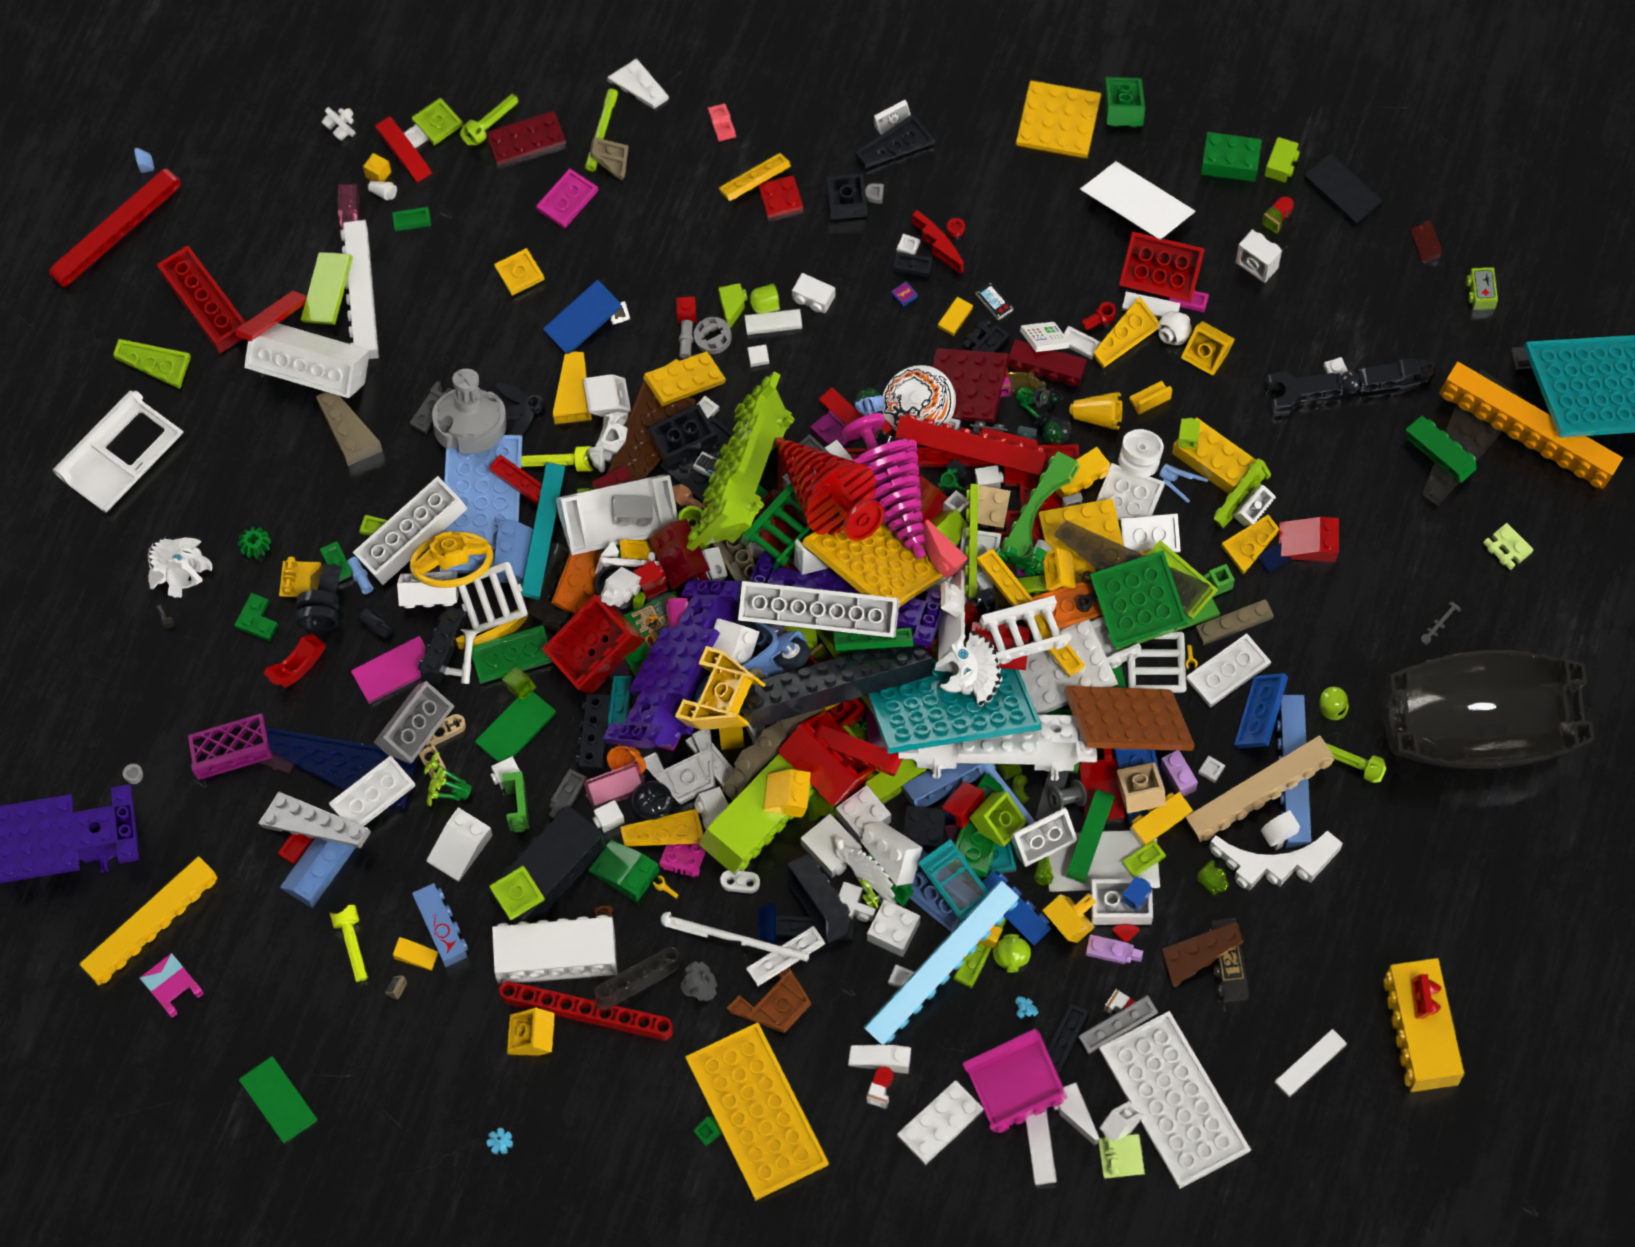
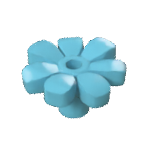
M1018 997L1015 1000V1003L1020 1008L1016 1014L1020 1018H1023L1025 1014L1027 1016H1036L1038 1014L1037 1008L1031 1005L1033 1002L1029 998L1026 1000L1024 997Z
M498 1128L497 1134L494 1131L489 1134L491 1139L487 1140V1145L492 1147L491 1151L494 1154H497L499 1150L502 1154L507 1153L506 1147L511 1148L513 1146V1142L510 1140L512 1138L511 1133L506 1132L504 1134L503 1128Z

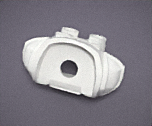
M627 412L605 414L600 437L595 447L589 448L587 455L590 456L593 465L599 469V472L605 471V461L611 463L615 453L625 444L628 431L625 425L629 417Z

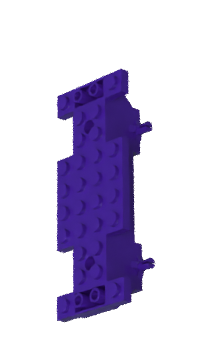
M763 550L760 553L750 582L861 594L830 567L816 571L813 575H802L798 571L781 567L775 570L773 567L777 559ZM929 589L925 601L913 598L899 607L896 629L911 628L913 644L931 648L943 614V609H941V591ZM776 625V632L778 633L779 630V633H781L786 625Z
M688 581L681 594L683 598L690 600L686 611L681 616L677 627H663L656 642L651 647L650 653L645 662H643L638 675L633 680V684L629 689L633 695H639L637 701L629 712L624 724L611 723L603 737L606 743L637 748L674 747L682 734H692L693 727L686 726L675 716L683 699L692 701L707 673V670L699 665V661L706 646L713 648L720 635L716 629H713L716 619L738 624L736 622V618L739 616L737 601L741 596L742 581Z
M124 785L110 788L112 806L74 812L71 794L0 806V883L80 870L79 860L84 862H100V872L102 873L109 871L108 860L114 857H118L119 863L139 860L131 786ZM94 828H100L98 832L92 833V830Z

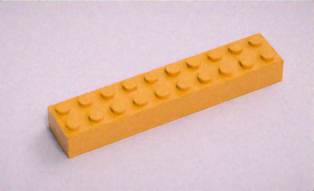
M1460 362L1456 363L1439 392L1445 400L1456 403L1462 410L1473 413L1478 419L1490 423L1493 428L1507 433L1510 438L1517 439L1529 449H1534L1540 452L1543 457L1552 459L1560 467L1569 469L1577 477L1589 481L1594 487L1604 489L1623 457L1587 436L1559 438L1551 415Z

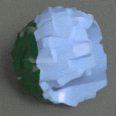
M870 387L860 389L857 393L855 407L861 415H870L884 409V399L877 390Z

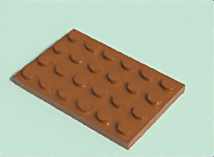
M1066 686L1064 689V694L1086 748L1192 751L1195 746L1174 694L1170 689Z

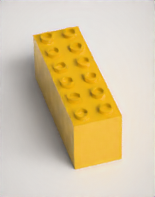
M1438 958L1390 965L1383 983L1385 990H1388L1390 996L1388 997L1389 1009L1393 1010L1394 1014L1392 1016L1393 1028H1397L1398 1036H1396L1397 1047H1401L1402 1051L1400 1061L1402 1067L1406 1069V1074L1404 1075L1406 1086H1409L1410 1092L1458 1085L1464 1075ZM1420 974H1428L1429 979L1442 987L1438 993L1431 995V998L1440 1004L1441 1009L1436 1014L1429 1015L1424 1019H1416L1411 979Z

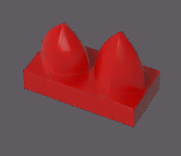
M1420 974L1411 979L1416 1019H1424L1429 1015L1436 1014L1441 1009V1006L1431 998V995L1438 993L1442 987L1429 979L1428 974Z

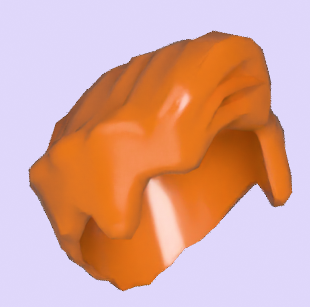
M618 745L607 754L608 766L614 773L636 766L638 774L646 770V762L635 747Z

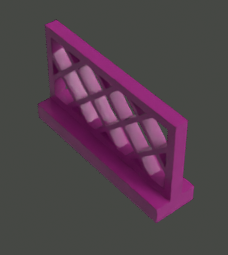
M262 713L188 735L193 763L191 764L192 771L198 780L273 758L269 748ZM253 722H260L256 731L249 728ZM240 727L242 730L237 736L231 734L234 728ZM246 731L253 734L248 742L241 739ZM221 732L224 734L218 742L212 739L216 733ZM228 736L234 739L229 747L223 745ZM257 736L263 739L261 744H252ZM196 739H205L200 747L194 743ZM209 742L216 745L211 752L204 750ZM238 742L245 744L241 750H234ZM220 747L226 750L224 755H215ZM201 753L208 755L204 761H197Z

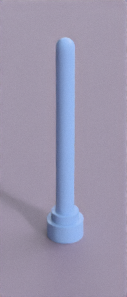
M981 763L983 773L995 778L996 782L1002 785L1004 791L1008 792L1027 820L1028 826L1035 823V820L997 773L995 764Z

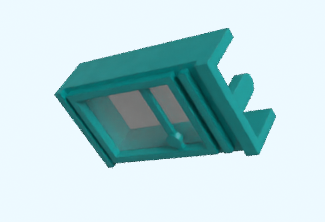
M951 839L918 862L919 867L960 922L989 892Z

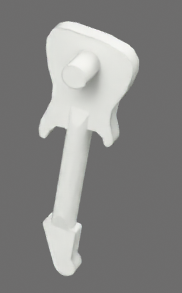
M648 552V561L625 558H600V563L606 565L641 567L653 560L656 566L660 565L659 561H655V552Z

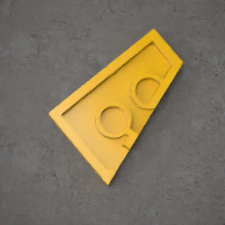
M1267 515L1224 541L1221 547L1244 575L1277 535L1279 528L1271 517Z

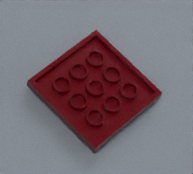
M937 348L933 368L941 371L950 380L956 394L953 419L995 423L1009 362L1008 353Z

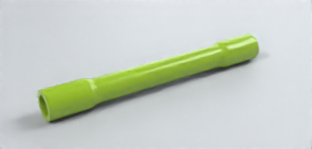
M608 89L604 108L595 135L596 138L604 139L618 92L614 89ZM590 153L585 168L589 171H595L598 162L590 157Z

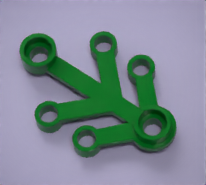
M1007 546L1006 550L996 549L995 551L1004 563H1016V569L1023 570L1027 576H1035L1036 573L1045 574L1044 564L1040 563L1044 561L1046 551L1041 548L1032 547L1029 555L1020 557L1017 554L1018 550L1012 546Z

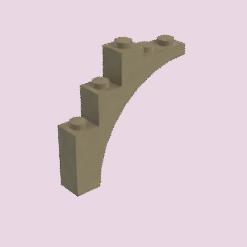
M824 708L777 721L776 724L764 729L754 745L742 750L734 763L736 767L722 788V791L734 801L778 753L780 747L798 726L822 713Z

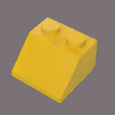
M1201 322L1195 327L1181 358L1214 375L1226 358L1235 339L1207 323Z
M789 769L767 774L763 811L802 818L808 806L811 772Z
M533 1008L510 1015L507 1054L539 1056L552 1052L554 1013Z

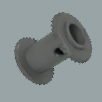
M1073 780L1070 788L1062 790L1051 786L1048 790L1049 804L1055 812L1062 810L1064 805L1074 802L1078 806H1084L1087 801L1086 789L1079 780Z

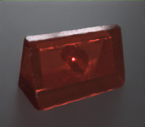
M1431 221L1411 230L1423 262L1441 257L1442 250Z

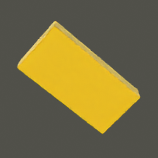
M957 297L939 322L938 328L954 336L973 309V305Z
M619 540L621 558L648 561V541Z

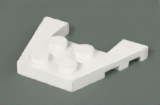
M710 729L700 730L692 734L700 751L699 753L666 769L663 768L656 752L643 758L646 762V768L659 782L669 788L672 796L680 804L697 797L700 793L715 788Z

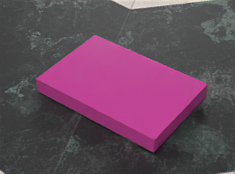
M569 169L539 202L536 210L565 229L598 192V187Z

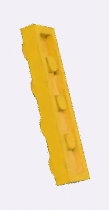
M779 153L719 187L720 192L728 201L736 199L741 194L790 167L789 160Z

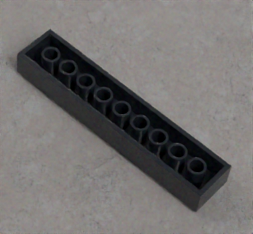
M918 644L907 647L862 650L763 679L761 681L766 684L765 687L751 684L740 710L752 729L932 676L933 658L925 646Z

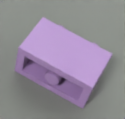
M1179 750L1161 759L1160 767L1176 794L1180 792L1184 797L1196 791L1198 782Z

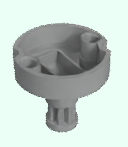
M472 369L458 370L452 377L455 389L444 394L433 408L434 435L438 442L447 449L456 448L462 454L484 452L498 444L505 434L507 426L505 406L501 399L493 392L480 390L477 372Z

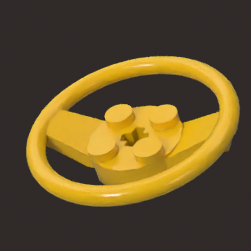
M448 531L423 542L412 554L410 569L417 580L428 586L437 588L458 587L471 583L486 573L493 562L494 553L487 539L477 534ZM486 554L482 566L465 577L454 580H436L424 575L438 565L440 569L447 570L450 567L468 563L469 555Z

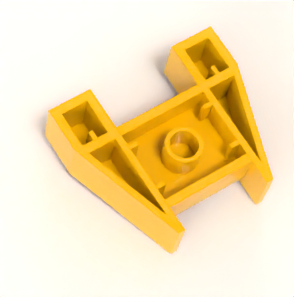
M706 646L699 665L711 673L699 702L695 703L683 699L675 717L686 726L700 730L748 726L749 723L739 716L738 713L751 684L765 687L766 684L722 650Z

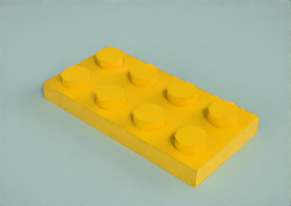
M707 351L645 373L643 377L662 406L722 385L726 380Z

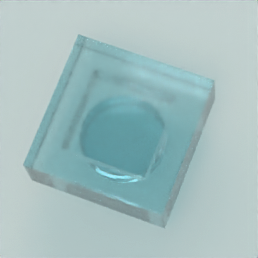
M1019 426L1017 436L1036 440L1037 429Z

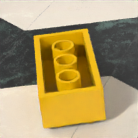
M1196 417L1195 420L1200 421L1197 449L1178 447V438L1173 445L1172 454L1226 493H1233L1238 481L1245 477L1249 466L1256 462V459Z

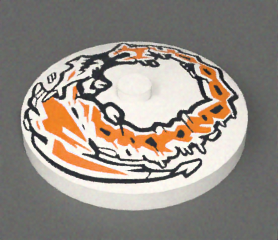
M924 365L909 367L896 374L888 383L883 394L884 409L882 411L885 420L891 424L895 432L897 431L900 416H905L906 413L916 415L917 420L923 421L924 418L935 420L934 424L940 426L942 422L948 424L955 411V390L950 380L938 369Z

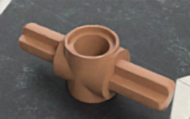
M682 484L672 486L677 509L687 506H697L702 510L705 509L706 506L693 498L689 488Z

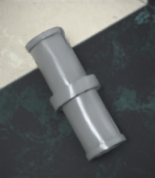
M691 320L681 321L679 356L684 359L691 357V343L694 340L692 336L693 321Z

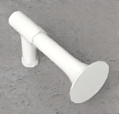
M461 629L465 634V652L462 669L447 667L445 675L461 676V683L469 684L473 641L480 631Z

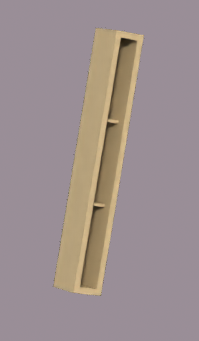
M1319 735L1186 816V820L1200 842L1209 840L1214 836V833L1227 829L1231 826L1232 822L1245 818L1250 811L1260 809L1265 805V802L1278 798L1287 789H1293L1301 780L1311 778L1319 769L1329 767L1334 761L1333 754Z

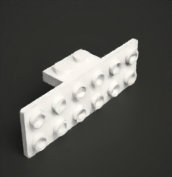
M961 569L949 583L945 581L941 585V609H943V614L938 626L939 661L951 652L950 644L956 640L963 639L964 641L965 579L964 571Z

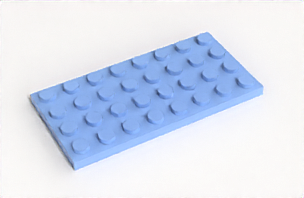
M504 435L494 447L475 454H462L456 448H446L444 483L462 500L468 509L443 532H470L487 539L494 553L490 568L494 567L499 521L519 522L520 492L490 472L489 467L501 454L521 469L522 435ZM486 554L469 555L468 563L453 566L447 570L440 569V572L458 571V573L471 574L482 566Z

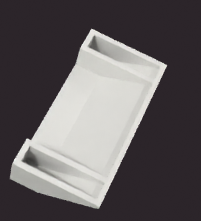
M665 474L556 498L559 518L571 555L607 548L611 542H614L615 545H620L619 540L648 539L669 523L679 521L670 475ZM614 496L653 497V520L651 525L639 527L631 524L628 526L613 524L612 502Z

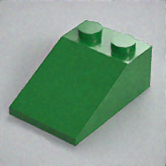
M1105 77L1107 125L1143 126L1145 103L1141 78Z
M610 840L588 871L637 903L659 873V865L644 854Z

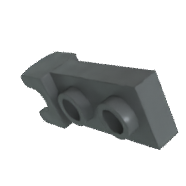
M437 381L430 390L431 393L410 421V425L427 434L433 425L432 411L436 402L452 389L448 388L445 392L441 393L442 386Z

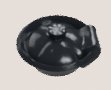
M647 781L640 784L634 790L631 798L634 811L640 817L649 820L668 816L674 802L669 788L657 781Z

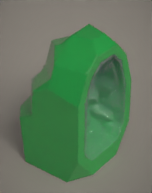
M984 774L977 786L983 790L985 800L993 792L1004 791L1002 785L996 782L995 778Z

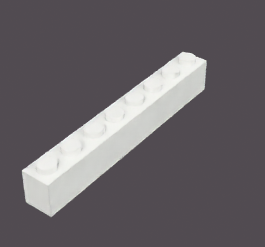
M366 221L344 222L341 238L342 241H345V246H342L343 254H351L353 256L346 282V289H349V294H346L347 305L351 307V310H348V319L352 321V326L349 327L350 338L353 337L354 342L350 344L370 350L369 359L379 358Z

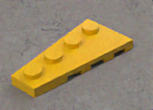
M1140 296L1092 353L1102 368L1108 366L1158 329L1159 321Z

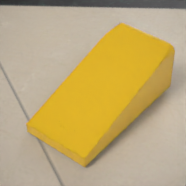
M399 937L393 957L395 960L432 971L439 952Z

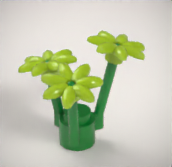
M439 752L432 756L424 770V774H426L431 768L434 770L438 769L437 773H433L434 779L430 781L428 787L427 805L431 806L432 799H437L438 797L457 801L460 798L466 800L471 792V785L466 784L465 780L458 778L439 766V763L436 762ZM444 775L449 776L456 782L451 783L449 781H446ZM445 784L452 787L451 792L454 795L438 793L435 789L440 790L441 785Z

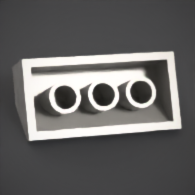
M425 681L414 688L375 739L374 743L388 755L411 764L454 708V705Z

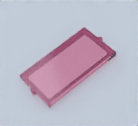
M638 762L583 782L587 791L586 797L590 800L593 811L613 800L619 802L632 797L634 790L644 783L643 778L645 776L641 773Z

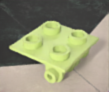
M1139 1134L1126 1135L1117 1141L1111 1140L1106 1136L1105 1138H1099L1104 1178L1145 1174Z

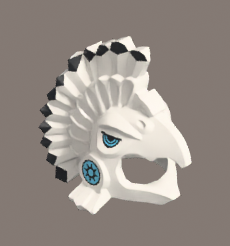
M186 535L184 538L179 536L176 539L172 537L168 539L165 536L164 539L161 538L156 543H152L148 553V562L151 568L148 575L150 589H154L158 583L162 584L167 581L169 584L168 595L174 598H181L182 589L202 582V578L197 572L201 573L206 569L211 571L212 563L209 559L202 556L201 551L196 548L201 543L200 537L193 538L191 535Z
M971 631L969 632V640L966 643V647H964L963 639L956 640L950 644L951 652L936 662L935 671H948L955 675L950 677V681L947 684L940 685L943 690L947 692L962 691L966 695L973 692L977 698V705L982 707L985 702L992 701V695L996 694V687L1000 686L1003 677L1000 675L1001 668L999 667V659L997 658V652L994 651V646L981 634Z

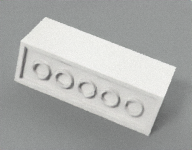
M277 323L253 341H248L244 368L350 398L365 384L370 350Z
M600 915L593 919L588 917H579L577 920L563 918L558 919L557 922L540 920L533 924L528 922H519L517 925L502 923L492 927L494 970L498 985L507 981L525 983L618 975L615 929L612 917L607 915Z

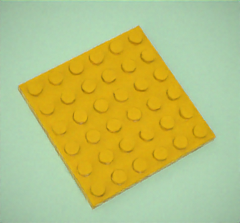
M882 522L871 536L860 541L850 540L844 531L830 536L828 532L824 535L814 532L804 538L802 542L806 548L861 594L900 598L899 607L944 578L933 566L924 544H922V548H924L926 555L921 559H916L913 549L909 550L903 545L906 541L899 540L895 536L898 532L893 533L887 527L888 523L884 524Z

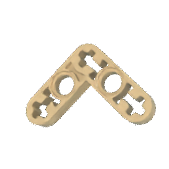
M454 714L445 718L439 728L444 729V734L440 737L433 734L426 744L427 748L421 750L419 756L425 767L429 763V761L424 759L425 755L430 752L437 753L435 745L465 730L466 723L463 716ZM454 721L460 723V726L456 727ZM447 724L450 727V732H448L447 730ZM438 755L436 762H439V766L446 769L444 763ZM433 768L428 770V774L432 780L434 779L433 773L435 772Z

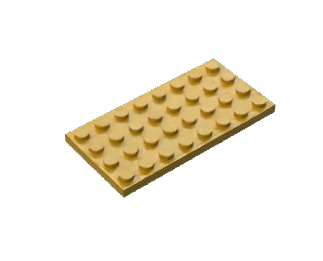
M758 1022L686 1056L689 1067L755 1201L829 1165Z

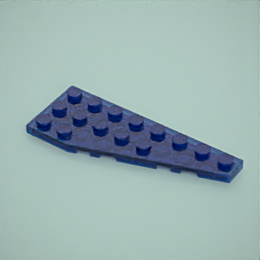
M266 727L269 748L272 753L344 791L390 756L379 746ZM418 756L411 764L393 757L405 773L413 779ZM409 791L389 807L405 809Z

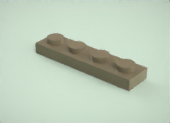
M1265 599L1197 625L1195 630L1202 644L1205 645L1273 619L1274 615Z

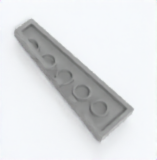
M281 792L277 793L258 823L266 829L281 832L282 830L288 831L295 835L302 834L309 838H321L324 841L336 842L357 848L362 847L371 833L364 826Z

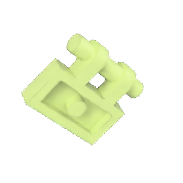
M1507 523L1493 534L1492 538L1496 542L1493 543L1489 538L1483 542L1488 548L1487 550L1491 554L1494 553L1500 559L1499 562L1503 566L1506 565L1510 570L1516 565L1512 559L1520 563L1533 552V548ZM1502 547L1508 554L1503 553L1499 548Z

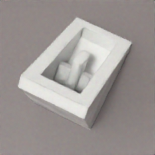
M796 540L794 565L802 575L829 567L806 548L801 541Z

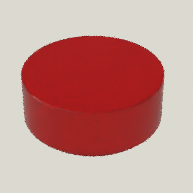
M959 218L949 220L947 223L948 234L952 237L962 236L965 232V223Z

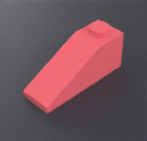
M927 519L924 522V530L919 535L925 536L923 544L933 566L948 579L962 569L968 558Z

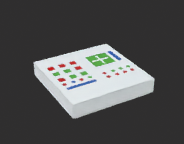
M1055 322L1021 325L1020 332L1036 352L1069 348V340Z

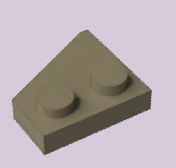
M594 137L592 139L590 157L618 179L623 180L625 177L628 146Z

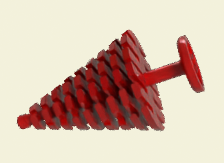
M782 437L776 439L775 446L779 449V456L782 459L789 480L812 531L815 530V533L820 535L828 532L829 536L834 535L836 532L838 534L844 531L850 540L860 541L871 536L879 528L884 517V509L878 501L872 500L876 488L873 487L876 484V477L873 475L874 472L871 468L791 440L786 441Z

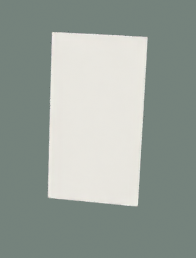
M1114 162L1080 189L1160 240L1195 212V210L1118 162Z
M1132 831L1102 832L1085 884L1066 878L1078 841L1047 856L1049 892L1091 890L1092 879H1133L1122 865V861L1143 848V846ZM1075 833L1077 839L1079 840L1081 833ZM1158 863L1138 876L1139 879H1152V888H1160Z

